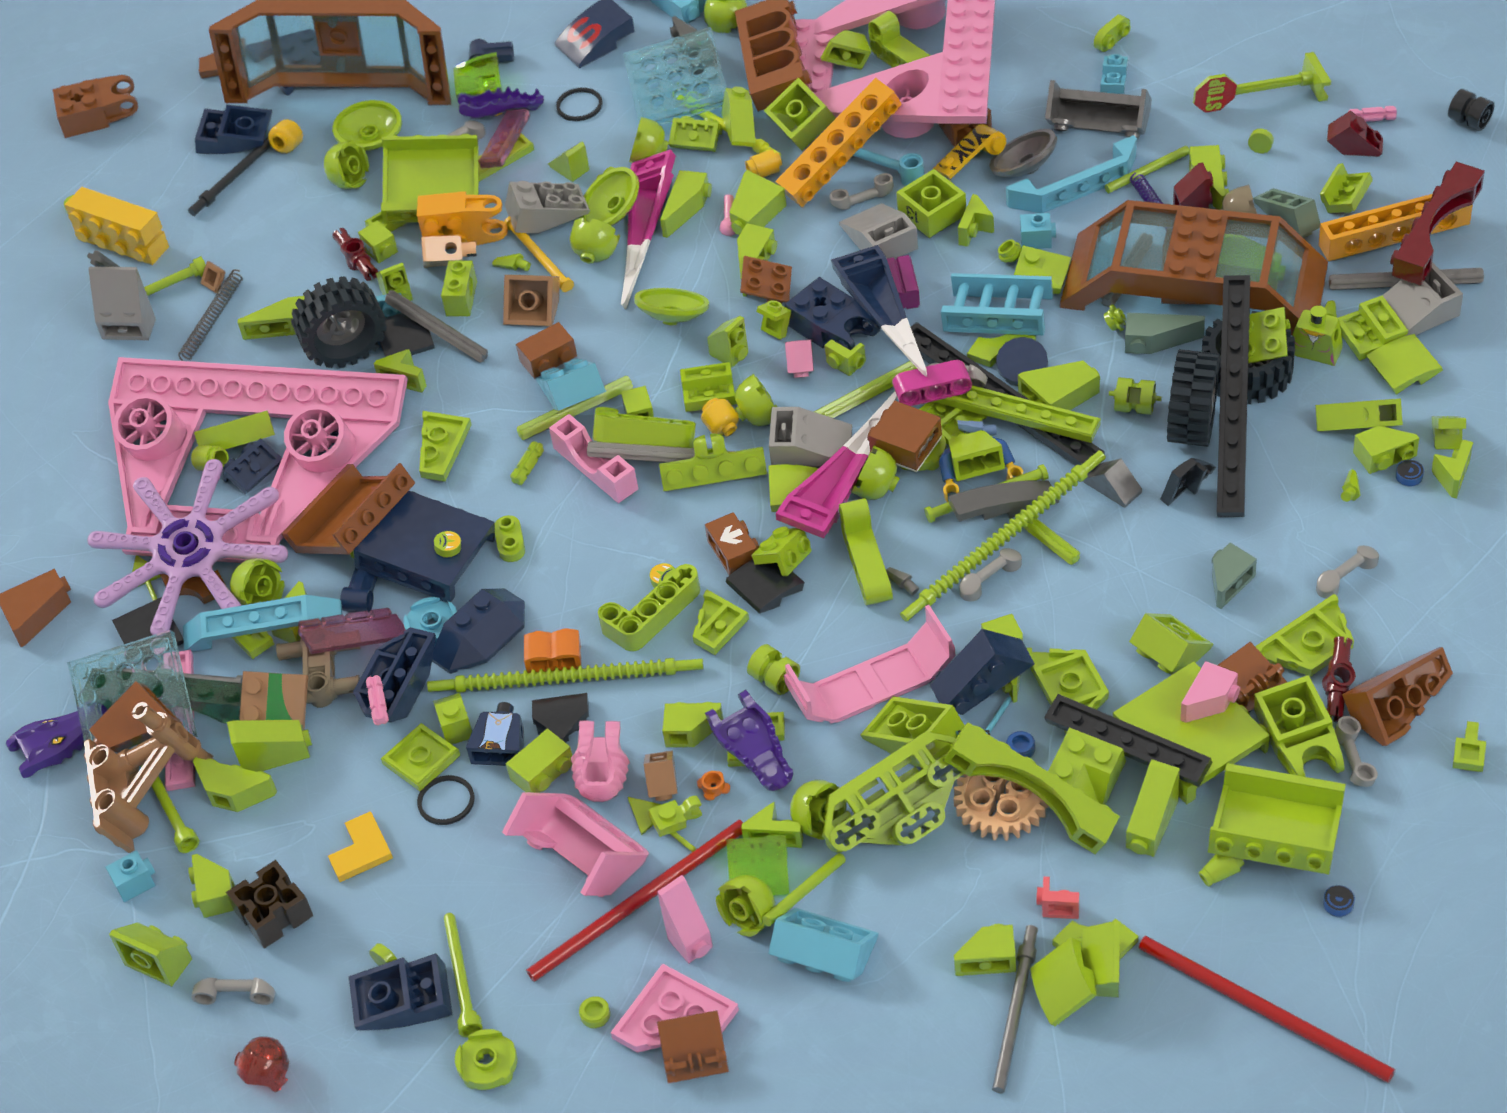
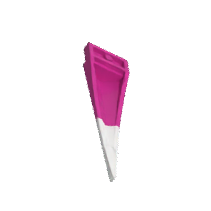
M671 149L631 164L630 169L639 179V192L635 204L628 212L627 258L621 305L625 310L674 176L671 171L676 155Z
M895 391L827 462L787 495L776 512V520L823 539L825 538L832 525L837 523L840 517L839 504L847 502L870 454L869 441L867 440L868 433L880 421L883 411L888 409L894 400H897Z

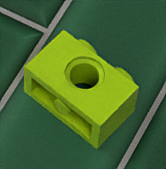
M472 260L448 261L441 293L446 317L471 315L477 286V278Z

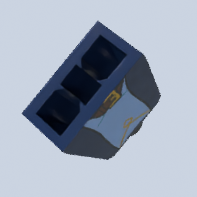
M500 702L497 705L496 712L480 713L466 746L471 764L506 766V763L524 748V727L520 714L513 713L514 706L512 704Z

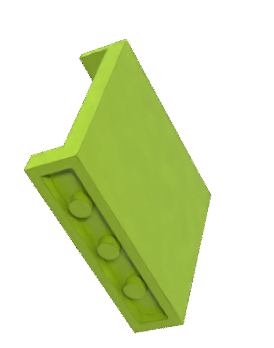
M440 134L437 136L414 135L405 137L392 135L382 137L383 200L381 202V214L383 223L418 222V196L466 191L467 195H479V147L477 135L447 136Z
M1193 661L1114 711L1113 717L1210 757L1213 763L1200 784L1201 786L1224 771L1227 763L1235 764L1258 748L1264 754L1267 753L1270 735L1264 725L1258 724L1250 716L1248 710L1236 702H1230L1225 712L1190 722L1181 721V703L1201 670ZM1179 779V798L1186 805L1196 799V788L1198 787Z
M1227 763L1214 824L1210 828L1208 853L1329 875L1346 784Z

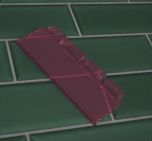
M388 607L370 610L369 613L368 611L347 613L345 617L341 614L322 617L321 621L319 618L301 620L298 623V634L311 654L384 643L404 634L405 631L402 621L397 614H392Z

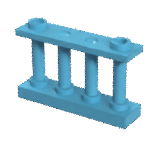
M951 274L953 296H956L954 306H942L943 332L1044 336V310L1039 308L1042 299H1053L1051 276ZM967 296L981 297L979 307L964 306ZM991 298H1006L1004 308L989 307ZM1016 299H1031L1029 309L1014 308Z

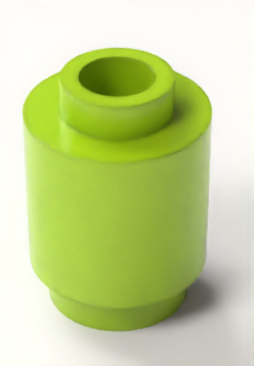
M200 445L191 454L192 465L199 471H203L206 462L211 459L221 461L223 467L229 461L227 451L218 445Z

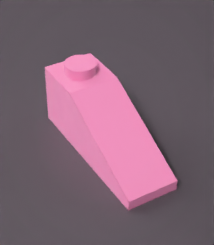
M681 875L657 891L667 938L689 964L696 958L705 956L713 945L708 926L686 879Z

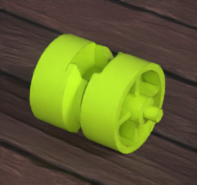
M1118 377L1116 389L1109 391V396H1114L1113 398L1115 399L1114 410L1120 412H1130L1132 409H1135L1138 414L1152 415L1154 403L1162 400V396H1157L1156 381L1141 379L1138 383H1135L1132 378Z
M764 644L751 655L747 665V673L761 683L765 681V685L779 695H783L789 691L784 680V675L786 674L785 665L789 664L797 678L800 674V665L787 656L783 658L782 653L769 644Z

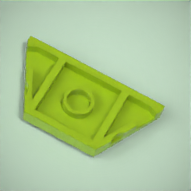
M1333 594L1255 647L1270 663H1279L1284 668L1311 677L1329 665V661L1333 657L1335 637H1344V642L1346 638L1352 639L1351 649L1354 646V639L1351 631L1347 628L1345 615L1341 613L1339 608V599L1336 594Z
M1026 647L1035 663L1030 669L1050 706L1057 694L1096 710L1109 699V691L1086 650L1071 649L1065 651L1049 648V652H1032V648Z

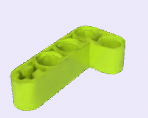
M886 11L869 22L870 48L875 56L892 68L931 56L900 35L899 21L893 12Z
M597 407L595 408L592 439L597 442L694 448L693 441L696 423L688 420L619 414V410L615 408Z
M866 498L839 504L843 538L865 605L893 600L891 584L872 530L871 515Z
M690 564L678 566L630 611L615 602L603 604L598 609L602 634L627 651H637L643 648L699 595L701 589L697 569Z

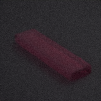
M528 109L509 110L506 112L478 161L481 168L502 167L530 117Z

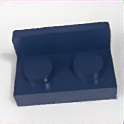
M261 438L256 443L250 442L242 450L241 456L236 460L234 458L230 459L223 467L222 480L225 483L230 480L245 495L276 469L282 460V457Z

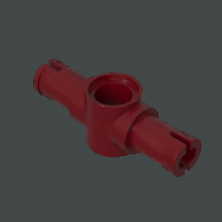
M339 228L341 234L338 230H335L332 237L339 244L348 268L359 270L367 281L372 280L370 275L375 279L378 270L370 262V257L366 253L363 241L359 238H351L345 228Z
M1342 636L1334 638L1333 657L1329 661L1328 672L1322 680V687L1327 696L1326 709L1331 719L1333 717V722H1338L1343 717L1345 701L1342 694L1349 691V687L1356 677L1350 662L1353 641L1350 638H1346L1344 642V637ZM1334 676L1340 677L1343 683L1338 682Z

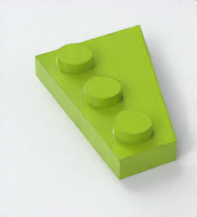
M423 411L419 472L421 478L445 482L472 426L471 420L466 417Z

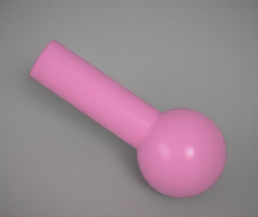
M730 194L724 196V220L720 223V231L726 236L736 234L732 230V223L730 222L729 212L734 201L733 195Z

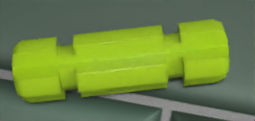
M531 442L527 448L528 450L525 451L516 465L517 468L510 475L511 481L514 484L522 485L525 482L527 476L537 463V458H540L544 452L542 443Z

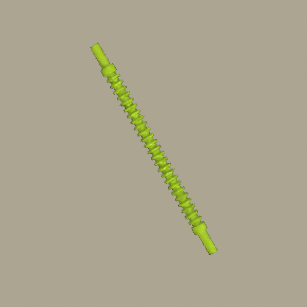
M1099 450L1082 465L1074 466L1071 469V473L1065 474L1066 478H1060V483L1055 482L1054 487H1049V492L1044 491L1043 496L1037 497L1038 501H1032V506L1027 505L1026 510L1022 509L1020 511L1021 515L1016 514L1015 519L1009 520V524L1005 523L1003 525L1004 529L999 528L998 533L992 534V538L988 537L986 539L987 543L981 542V547H976L975 552L970 551V557L964 556V561H958V566L953 565L952 571L947 570L946 576L941 575V580H935V585L930 584L929 589L921 591L919 598L900 613L902 619L907 622L925 606H932L936 602V598L942 597L941 593L946 594L947 588H953V583L958 584L959 579L965 577L964 574L968 575L970 574V569H976V564L981 565V560L986 561L988 559L987 555H993V550L998 551L999 546L1003 547L1005 545L1004 541L1009 542L1010 536L1015 537L1016 532L1020 533L1022 531L1021 527L1026 528L1027 523H1032L1033 518L1037 519L1039 514L1044 513V509L1048 510L1050 504L1055 505V499L1060 500L1061 495L1065 496L1067 491H1072V486L1076 487L1078 482H1083L1088 477L1087 474L1106 459L1105 454Z
M666 658L665 662H661L658 659L656 663L653 660H650L649 663L642 660L641 664L634 661V664L631 665L627 661L626 665H622L621 662L617 666L610 663V666L602 664V667H598L595 664L594 668H591L590 665L582 668L580 665L578 669L571 666L570 670H567L566 667H563V670H559L556 667L555 671H551L548 668L546 672H543V669H540L539 672H535L532 669L531 673L524 670L522 674L519 671L512 674L509 671L507 675L500 672L498 676L496 673H492V676H488L485 673L484 677L477 674L475 678L472 675H469L468 678L464 675L455 676V679L427 681L428 692L456 690L457 693L466 692V689L472 692L474 688L481 691L482 687H485L486 690H489V687H493L496 690L497 686H501L504 689L506 685L509 688H512L513 685L520 688L521 684L528 687L530 683L533 686H536V683H540L543 686L544 682H548L551 685L554 681L556 684H560V681H564L567 684L568 680L575 683L577 679L582 683L584 679L591 682L592 678H595L596 681H599V678H603L606 681L607 677H611L614 680L616 676H619V679H622L623 676H627L630 679L631 675L638 678L640 674L643 677H646L647 674L653 677L654 673L662 676V673L675 675L678 671L704 669L703 658L677 661L674 658Z

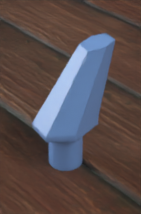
M957 420L958 428L962 432L969 434L983 430L989 435H996V424L983 425V421Z

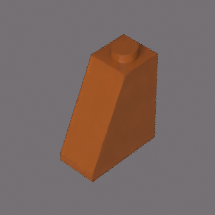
M55 568L0 593V607L20 647L25 646L71 603L67 594L68 591H71V588L65 576L60 578Z
M135 681L89 731L95 736L93 742L97 746L106 745L116 753L150 739L153 736L147 732L146 726L133 717L134 714H132L134 707L141 702H145L156 712H164L175 722L183 723L146 685Z

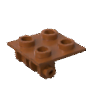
M744 256L740 293L765 298L767 302L772 300L781 304L787 303L790 297L792 266Z
M1251 641L1217 665L1238 673L1237 686H1240V692L1235 702L1238 705H1243L1248 712L1254 709L1255 693L1287 683L1282 677L1284 673L1282 665L1279 663L1271 664Z
M718 1010L657 1021L668 1083L729 1072Z

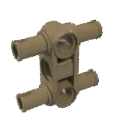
M312 629L303 638H300V641L276 644L279 661L303 657V675H308L307 704L311 703L317 708L326 707L338 695L353 693L360 680L359 675L335 679V655L340 651L361 649L358 632L335 636L333 633H327L323 629Z

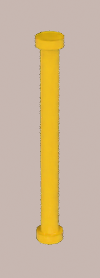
M510 216L507 217L504 222L507 224L508 230H511L551 276H560L559 288L562 292L571 290L574 286L571 278L565 277L527 233H515Z

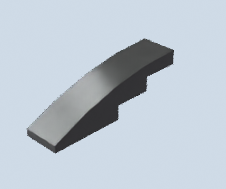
M1049 480L999 483L948 496L949 504L959 522L978 515H982L983 519L987 520L1005 513L1011 519L1020 513L1022 509L1026 510L1027 505L1032 506L1033 500L1038 501L1037 497L1043 496L1044 491L1049 492V487L1052 485Z

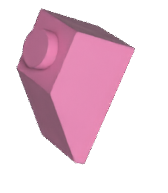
M812 339L785 342L788 373H793L794 378L809 376L808 371H814Z
M1205 661L1181 703V721L1190 722L1225 712L1229 703H1234L1239 695L1240 686H1237L1238 673Z

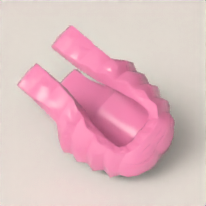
M586 720L579 722L578 746L571 757L573 764L572 779L575 781V788L579 790V793L592 802L611 800L623 789V783L627 780L626 774L629 771L628 765L630 761L621 750L620 721H605V737H594V721Z

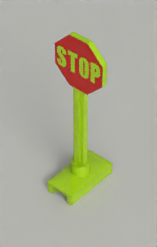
M1309 52L1305 53L1302 72H1299L1297 75L1236 84L1225 73L1208 76L1194 88L1192 102L1205 113L1219 111L1230 103L1236 95L1294 85H1309L1320 102L1328 100L1324 86L1331 85V80L1316 54Z

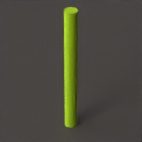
M1185 145L1105 184L1106 192L1111 193L1130 184V178L1135 172L1136 174L1133 176L1132 181L1139 174L1146 176L1189 155L1188 146Z
M837 853L767 912L762 917V922L766 926H771L777 918L784 915L846 862L844 855Z

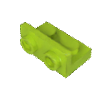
M689 116L673 118L668 144L671 148L716 152L718 137L722 135L723 129L719 122L711 118H705L704 120H695Z

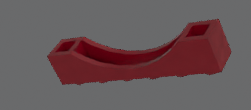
M1457 161L1451 170H1446L1442 184L1435 187L1431 201H1426L1420 218H1415L1411 232L1404 235L1400 249L1394 250L1391 256L1390 264L1393 265V277L1422 285L1432 268L1434 250L1430 242V235L1433 229L1449 214L1474 203L1482 190L1485 170Z

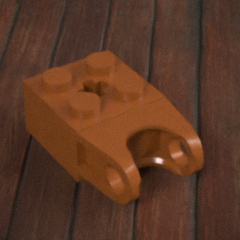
M127 75L84 80L79 83L52 89L57 119L65 138L110 127L109 123L129 117L138 109L136 98L130 95L134 90V81ZM120 82L129 83L127 88L119 89L117 87ZM131 102L133 106L129 109H124L121 107V104Z

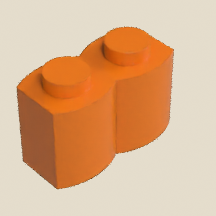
M563 628L552 633L534 631L525 634L524 663L527 672L531 673L532 669L535 672H539L540 669L546 672L548 668L551 671H555L556 667L559 670H563V667L570 670L571 666L578 669L581 665L579 630Z

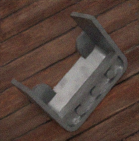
M1050 80L1045 119L1050 125H1054V130L1058 131L1078 128L1125 133V137L1135 135L1136 138H1139L1140 134H1145L1152 98L1147 89H1142L1141 96L1063 89L1059 87L1055 80Z

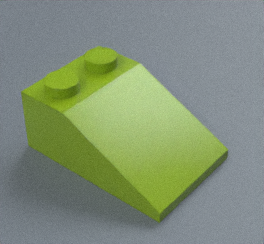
M893 696L860 735L862 739L892 754L926 731L957 738L956 732L961 731L965 725L953 705ZM934 740L933 742H936L935 747L930 749L929 752L933 755L948 744L950 746L953 744ZM911 755L912 762L909 764L920 767L914 756Z

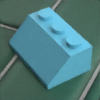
M794 908L776 919L768 954L777 956V960L782 963L794 964L796 962L806 965L805 969L811 972L821 973L825 971L834 974L833 977L837 980L849 982L863 973L879 933Z

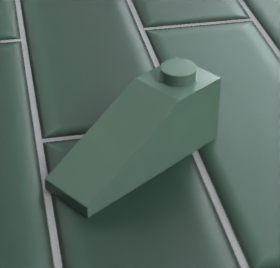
M1275 188L1253 198L1254 203L1267 215L1280 216L1303 238L1312 235V231L1320 228V219L1315 199Z
M1127 313L1125 353L1152 354L1201 339L1204 336L1205 316Z

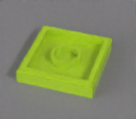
M420 723L380 759L384 766L418 791H421L460 757L461 754L459 749Z

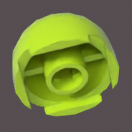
M706 0L704 20L708 24V28L717 33H730L732 28L738 27L735 11L747 7L746 0Z
M640 118L629 162L633 163L667 150L669 141L664 140L665 132L661 125L651 119Z
M354 141L335 144L327 151L324 157V171L328 180L333 185L342 189L359 188L367 180V178H363L365 172L369 171L368 156L364 148L357 146Z
M584 218L575 220L569 240L573 251L583 262L589 264L601 262L613 255L620 238L619 234L615 235V228L596 219H591L590 223L583 222Z
M752 374L738 386L735 392V400L738 405L735 410L742 422L747 419L752 425L767 426L771 424L772 407H777V405H774L770 394L760 380Z
M873 446L851 493L868 500H877L882 498L888 490L893 492L900 478L895 476L897 465L891 454L879 447Z
M261 558L246 560L237 566L232 573L230 591L241 605L281 599L285 587L279 573L282 570L275 562Z
M816 779L802 784L793 795L790 804V816L793 822H798L801 825L803 834L824 840L822 835L827 813L825 811L826 800L829 794L840 788L836 784ZM845 799L843 800L845 806L834 811L833 820L846 812L847 802Z
M739 875L719 887L720 894L716 896V905L718 912L728 926L734 923L742 929L737 933L748 937L757 935L766 927L762 922V917L776 903L770 887L764 881L752 875Z

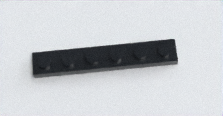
M1057 694L1044 717L1047 723L1065 731H1068L1070 727L1123 748L1126 757L1149 766L1152 759L1180 768L1179 779L1197 787L1200 786L1213 763L1211 758L1060 694Z

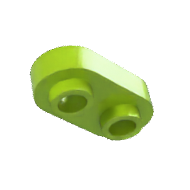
M1121 14L1116 15L1097 32L1093 42L1094 47L1102 52L1112 49L1119 40L1129 34L1131 29L1130 19Z
M511 515L502 516L495 522V537L500 558L506 562L520 560L525 554L520 521Z

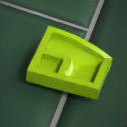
M1023 245L1014 275L1051 276L1053 294H1060L1070 266L1071 257Z

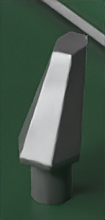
M891 567L886 569L888 578L901 589L904 588L911 596L918 592L919 587L911 580L912 576Z

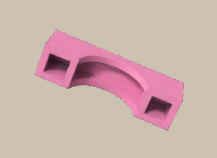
M570 414L549 427L553 448L618 504L638 490L635 469L619 455L613 459L587 456V445L592 440L586 428Z

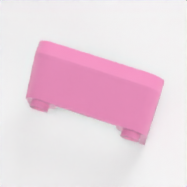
M522 792L502 831L506 836H524L528 839L527 844L537 850H542L543 848L554 849L587 874L586 883L580 892L584 896L604 897V895H612L644 864L649 855V852L643 846L581 800L568 794Z

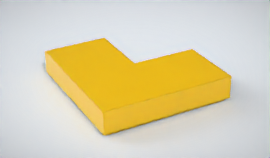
M371 811L345 822L346 829L354 844L328 855L339 882L393 859L391 851Z

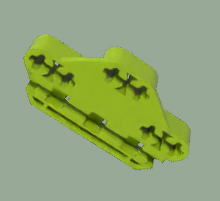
M926 731L829 794L826 800L825 811L827 813L822 835L826 840L827 847L835 853H842L852 849L859 843L906 846L917 842L938 828L945 820L944 809L954 781L964 775V773L953 767L950 771L941 775L940 779L934 780L932 776L935 774V771L949 765L943 760L951 746L948 744L933 755H931L929 750L935 747L936 742H933L934 740L953 744L956 738ZM913 755L921 770H918L915 766L898 777L895 772L911 763L912 759L910 756ZM879 777L887 792L885 793L881 788L868 798L863 799L861 795L877 785L879 782L876 778ZM845 799L854 814L851 815L849 811H846L833 820L834 811L845 806L843 803ZM927 811L934 812L935 815L932 817V820L923 822L917 828L911 830L908 836H901L900 832L903 831V827L910 826L917 822L916 820L922 819L927 815ZM868 817L871 822L868 824V828L859 829L853 835L845 838L844 844H837L835 842L838 834L848 832L852 827L860 824L863 821L862 818Z

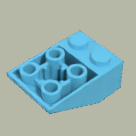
M578 358L565 362V367L562 369H555L553 367L541 372L542 376L536 378L537 383L549 402L558 411L606 392L596 364Z

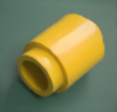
M772 149L751 156L749 160L745 161L746 170L763 178L778 173L780 166H782L779 153H774Z

